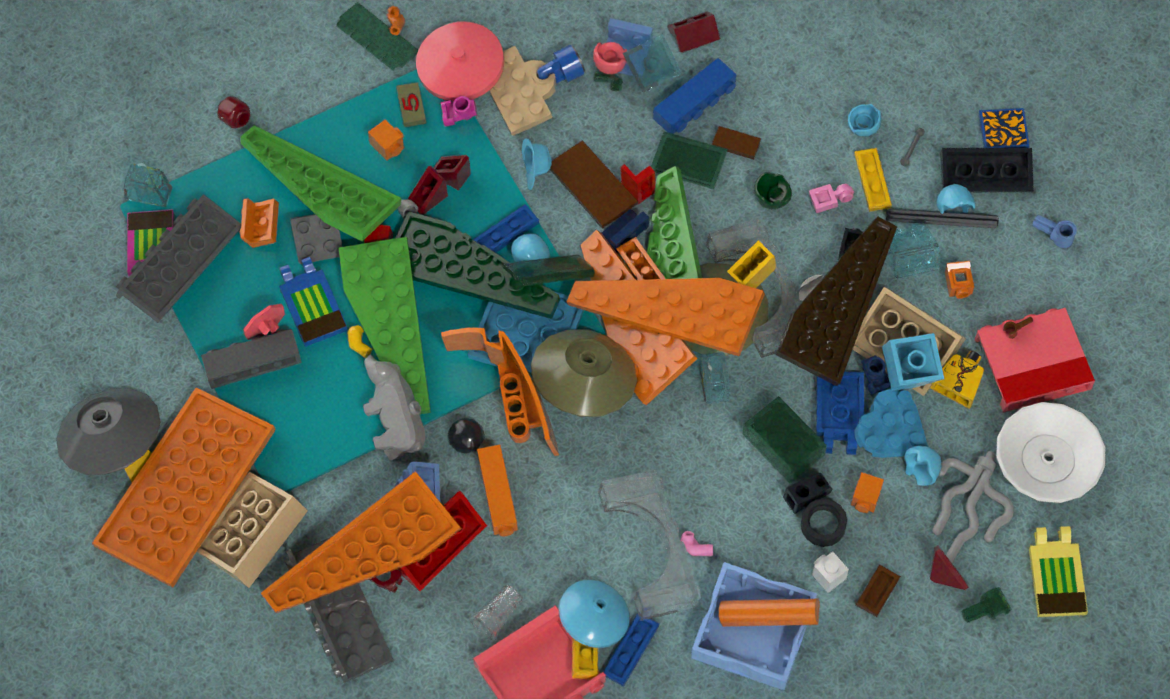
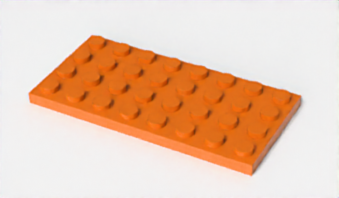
M195 388L92 544L105 553L173 588L275 432L274 425L199 388Z

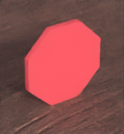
M269 305L253 316L243 329L246 339L251 340L258 336L267 335L269 331L274 334L279 328L278 323L285 315L283 305Z

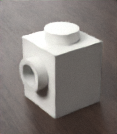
M831 552L827 556L825 554L820 556L814 562L812 575L829 593L846 580L849 569L834 552Z

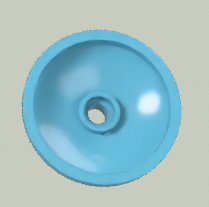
M596 580L578 581L568 587L560 599L559 617L568 634L583 645L593 648L612 646L622 639L629 627L630 615L625 600L613 587Z

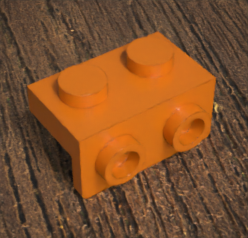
M249 198L243 200L240 237L252 248L276 243L279 202L275 199L258 203L252 202Z

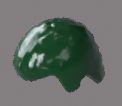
M765 172L755 181V197L764 208L776 210L782 208L791 200L792 189L783 175Z

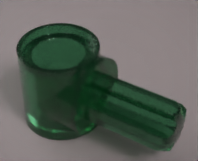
M997 587L984 593L979 603L963 609L962 615L967 623L986 615L994 620L996 619L995 616L1003 613L1006 615L1012 608L1001 588Z

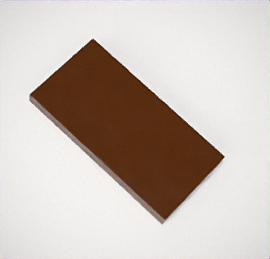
M583 140L552 160L550 171L602 229L629 209L638 205V201Z

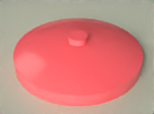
M454 22L436 29L425 38L417 53L416 68L421 83L432 95L446 101L451 100L452 102L460 96H466L469 100H473L487 93L498 82L504 68V54L500 41L486 27L472 22Z

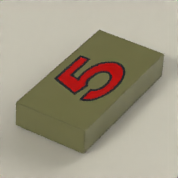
M418 82L396 86L404 127L426 124Z

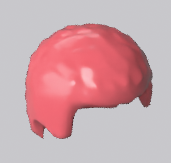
M599 42L593 52L595 66L603 73L617 74L622 71L628 61L627 49L624 50L616 42L604 44Z

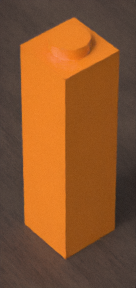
M501 445L477 449L494 535L499 534L503 537L512 535L514 531L518 530Z

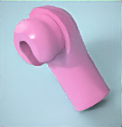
M690 531L682 534L681 545L691 556H713V544H699L694 538V533Z

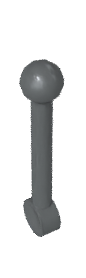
M923 128L916 130V136L906 156L900 161L902 166L909 165V158L919 138L925 133Z

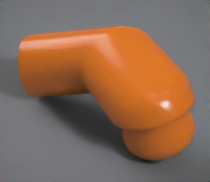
M397 6L389 7L387 18L391 23L390 32L393 35H398L405 25V19L399 13L400 9Z

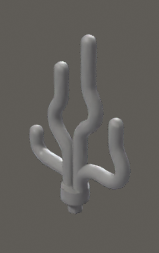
M988 451L985 457L980 456L974 467L955 458H948L941 463L940 477L944 476L948 469L952 467L967 474L969 477L964 484L953 486L943 494L941 500L942 511L932 529L934 535L942 533L950 518L952 498L972 490L966 503V514L970 522L969 527L958 534L946 554L952 564L964 542L974 537L978 531L979 519L975 506L983 491L988 497L1002 504L1005 509L1003 515L994 519L984 535L986 542H991L999 528L1009 523L1013 517L1014 506L1011 500L993 489L990 485L991 475L996 468V463L994 462L996 454Z

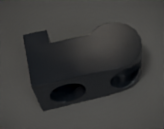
M817 473L786 487L783 498L792 512L796 514L809 503L830 494L832 487L822 473Z

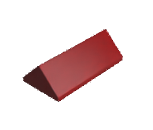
M458 491L444 505V508L460 526L461 530L424 559L397 569L402 572V576L419 592L487 527L486 523L461 491Z

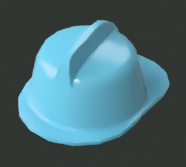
M525 138L522 143V158L526 167L527 186L531 190L535 177L547 173L550 170L552 160L549 150L545 145L531 143L528 138Z

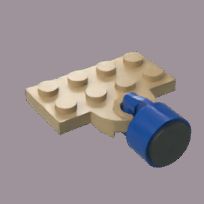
M571 45L554 52L555 59L549 63L538 60L524 62L516 46H513L503 51L504 68L502 75L489 92L513 136L551 119L552 114L544 100L553 95L557 83L563 80L568 83L584 75L585 68L575 47Z

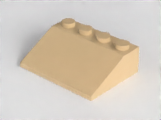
M884 287L864 317L853 350L866 359L877 355V357H880L885 362L882 346L889 340L934 333L943 368L953 355L957 354L966 338L894 291ZM932 383L912 389L925 396Z
M249 472L204 539L197 553L250 588L308 510L292 495Z

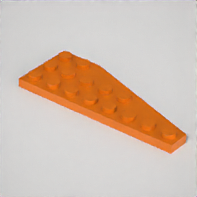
M596 230L580 245L591 281L637 280L600 231ZM602 316L607 336L625 349L635 365L637 383L634 393L645 405L649 404L698 359L682 339Z

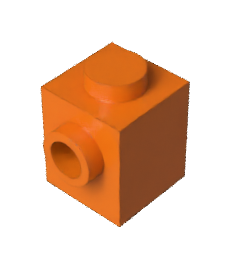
M386 119L368 132L370 144L386 161L391 157L399 155L404 148L402 132L397 127L393 128Z

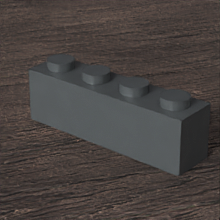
M292 329L279 330L269 336H258L251 341L234 343L227 348L213 349L201 355L211 389L302 363Z

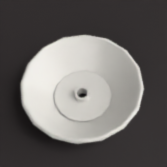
M1040 402L1019 409L1005 421L997 437L996 457L1004 477L1019 492L1038 501L1062 503L1082 497L1097 484L1105 468V445L1098 428L1083 413L1064 404ZM1049 456L1052 461H1047L1044 457Z

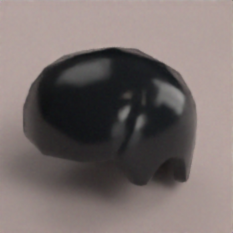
M459 419L452 424L448 431L449 444L460 453L474 452L479 449L481 443L485 440L483 427L474 419Z

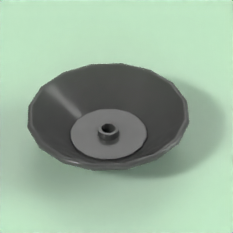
M110 388L90 395L75 405L62 421L56 438L59 457L70 469L85 475H106L127 468L141 458L156 440L161 423L158 406L147 394L132 388Z

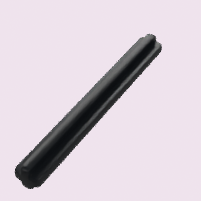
M887 208L885 216L886 221L982 228H997L999 223L997 215L944 212L941 214L940 211Z

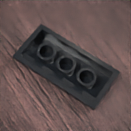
M1032 148L941 149L942 190L949 185L958 184L966 187L969 192H1034Z

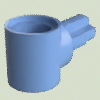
M1040 215L1035 217L1032 224L1034 228L1051 235L1050 239L1061 248L1070 247L1077 232L1076 225L1071 221L1064 220L1055 223Z

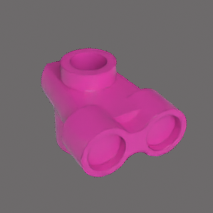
M460 96L454 102L451 100L441 102L445 127L455 125L457 121L469 120L473 116H477L475 100H469L466 96Z

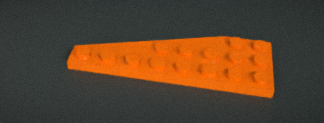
M722 278L575 281L566 302L572 307L740 356L765 294L763 290Z
M415 471L262 591L261 594L273 610L279 613L420 561L461 530V528Z

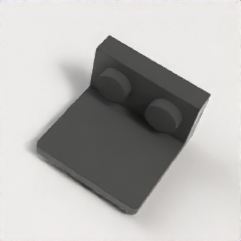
M316 214L290 219L299 264H302L301 260L310 257L312 262L340 257L339 247H342V242L338 229L324 223Z

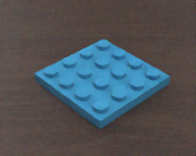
M557 293L560 296V302L552 319L488 302L478 328H484L489 341L493 343H499L498 330L505 332L519 354L529 375L532 377L531 362L536 348L551 335L565 330L578 329L584 310L569 306L566 302L569 297L568 295ZM469 350V359L498 367L490 362L487 352Z

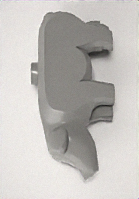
M369 355L365 359L364 364L369 378L376 385L374 397L370 398L369 403L363 405L364 411L367 416L379 414L381 423L387 430L381 436L373 437L375 448L384 450L389 460H397L407 452L419 451L424 445L425 432L419 415L421 407L415 401L409 384L402 377L399 365L392 364L391 362H379L372 355Z

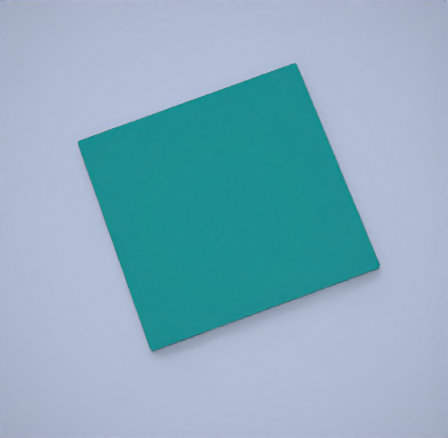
M417 69L273 134L401 197V201L408 199L428 166L434 168L441 157L467 155L471 170L468 179L459 191L447 185L448 196L424 214V216L450 222L456 226L457 230L463 234H468L472 239L525 204L531 210L476 117L473 116L469 120L457 121L455 125L445 127L441 102L446 100L440 99L426 90L420 81ZM418 82L426 124L404 127L396 86ZM385 119L393 128L397 127L404 136V148L401 153L387 161L370 144L368 135L371 129ZM246 148L166 183L171 185L172 188L159 186L120 205L127 223L128 213L173 210L175 221L180 214L185 215L188 212L187 207L193 199L199 200L204 194L241 223V210L244 199L249 198L254 203L275 199L279 202L276 243L252 248L241 239L239 231L176 302L172 309L205 370L201 355L213 349L227 348L234 343L251 341L246 339L243 329L252 317L269 305H283L285 315L278 323L279 328L277 331L292 329L302 363L214 388L219 399L274 425L275 432L254 462L260 478L287 493L376 449L373 437L381 436L387 430L383 427L379 414L367 416L364 411L363 405L369 403L370 398L374 397L376 385L371 381L364 364L366 358L349 347L348 331L304 347L279 287L285 284L280 271L281 267L289 265L293 277L305 273L303 264H299L290 219L315 214L311 209L299 201L294 193ZM397 208L380 225L390 226L393 232V239H395L404 218ZM539 223L525 234H536L543 239L550 251V260L542 268L545 270L537 271V273L533 272V274L525 273L528 277L536 282L539 281L552 291L569 296L575 281ZM340 231L342 247L364 244L365 239L360 241ZM511 242L496 254L510 262L513 267H517L518 265H516L512 257L511 247L513 242ZM340 257L312 262L316 272L323 270L348 330L355 325L362 327L344 292ZM413 281L431 413L419 414L424 426L501 387L498 367L469 359V350L447 351L441 336V332L449 330L478 328L488 301ZM584 310L577 330H591L605 335V330L596 315ZM271 331L267 335H263V337L272 335ZM364 331L362 333V342L370 348H372V352L370 355H372L375 360L379 361Z

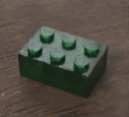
M780 396L743 424L742 435L789 484L825 456L827 445Z

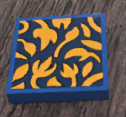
M1024 108L979 111L984 148L1030 147Z

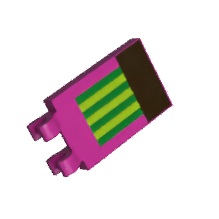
M173 210L128 213V276L132 274L131 269L139 260L143 262L147 258L145 254L152 245L157 246L161 242L159 238L165 230L171 231L173 229Z

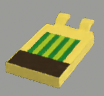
M1070 526L1060 527V531H1058L1059 541L1047 542L1046 527L1036 528V532H1034L1036 546H1030L1029 553L1038 617L1087 615L1088 610L1079 544H1071Z

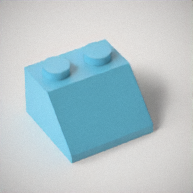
M934 333L893 339L882 346L892 391L916 388L944 379Z

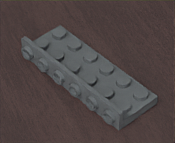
M204 194L199 200H192L187 207L188 212L185 215L180 214L174 221L173 229L171 231L165 230L159 238L161 242L157 246L152 245L145 254L147 258L143 262L139 260L131 269L132 274L129 278L124 276L116 286L118 288L117 298L120 299L124 296L157 323L161 321L241 229V223Z
M330 538L295 553H292L291 549L286 551L288 559L284 561L288 570L292 569ZM359 583L303 603L308 615L313 613L316 619L312 624L317 636L322 634L325 642L322 643V647L326 656L332 655L335 663L331 667L336 678L341 677L343 682L346 683L394 661Z

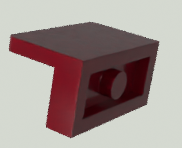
M708 11L667 25L670 34L675 36L678 50L681 53L720 39L714 14Z

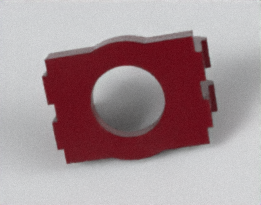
M397 569L390 571L391 576L387 581H380L377 576L368 579L376 586L393 593L398 589L396 583L400 586L403 582L402 572Z

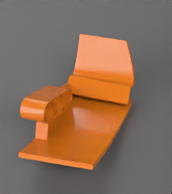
M462 328L441 332L447 351H485L488 353L490 362L498 366L505 416L511 439L516 443H524L531 436V428L543 427L548 446L554 456H558L557 442L544 403L519 354L505 332L498 330L499 343L490 342L484 328ZM509 382L518 384L514 390H507L505 388ZM514 404L522 406L521 410L516 413L510 412L509 409ZM519 426L526 429L522 435H515L513 433L514 429Z

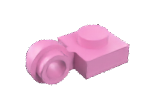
M831 184L809 190V196L816 213L838 207L837 199L845 203L852 200L854 194L853 188L848 184L838 186L836 191H833Z

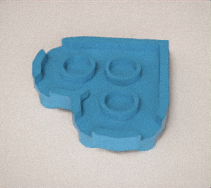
M888 389L879 392L870 407L871 412L863 415L855 428V439L860 448L863 446L868 452L873 453L871 455L873 457L905 456L906 451L911 447H928L918 409L912 400L911 394L906 390L892 391Z

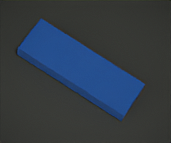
M525 204L473 240L497 253L519 236H522L538 225L539 219Z
M638 613L604 669L605 677L624 687L660 624Z

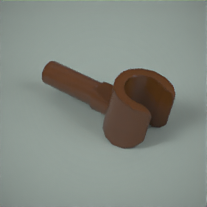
M1028 317L1019 323L1007 322L1004 324L1003 331L1009 328L1014 329L1013 332L1008 334V337L1013 339L1017 336L1018 330L1033 322V318Z

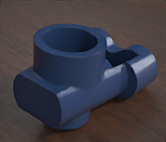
M874 355L861 361L869 383L867 388L871 396L876 392L879 393L891 387L883 359ZM870 367H874L877 372H873Z

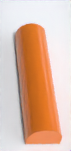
M636 237L616 248L637 280L665 279Z
M819 599L723 600L719 605V619L723 627L818 625L820 601Z

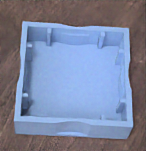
M724 562L713 591L710 608L703 618L694 642L691 658L785 691L807 625L723 627L719 619V605L723 600L816 599L817 594L784 582L768 580L757 573Z

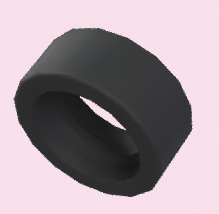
M817 499L809 503L804 509L801 519L803 535L816 546L827 547L838 543L845 534L848 521L846 512L840 504L830 499ZM825 510L833 513L838 520L836 531L832 534L823 535L812 530L810 518L815 512Z

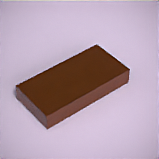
M719 126L712 142V147L754 160L761 143V138Z
M879 564L858 599L856 606L878 617L901 576Z

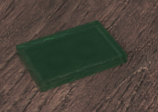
M663 132L651 168L655 173L661 174L677 166L681 170L683 181L715 189L728 149Z

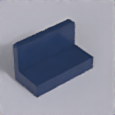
M629 209L606 228L602 234L616 253H618L616 248L639 236L649 227V216L644 211L637 215L632 209Z

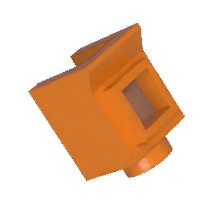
M970 261L947 263L945 277L949 297L956 296L958 299H963L971 295L974 290V282Z

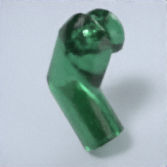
M595 71L594 82L611 83L610 89L612 91L622 90L623 79L618 75Z

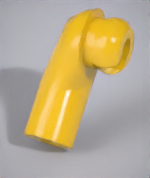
M359 325L350 327L347 332L349 347L364 358H367L371 354L372 348L362 342L363 328Z

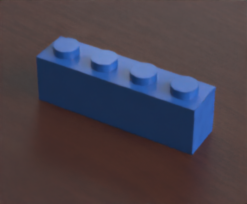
M717 58L653 108V119L670 135H673L676 131L678 133L682 132L690 120L698 119L703 114L704 109L708 106H715L724 93L730 94L736 86V73Z

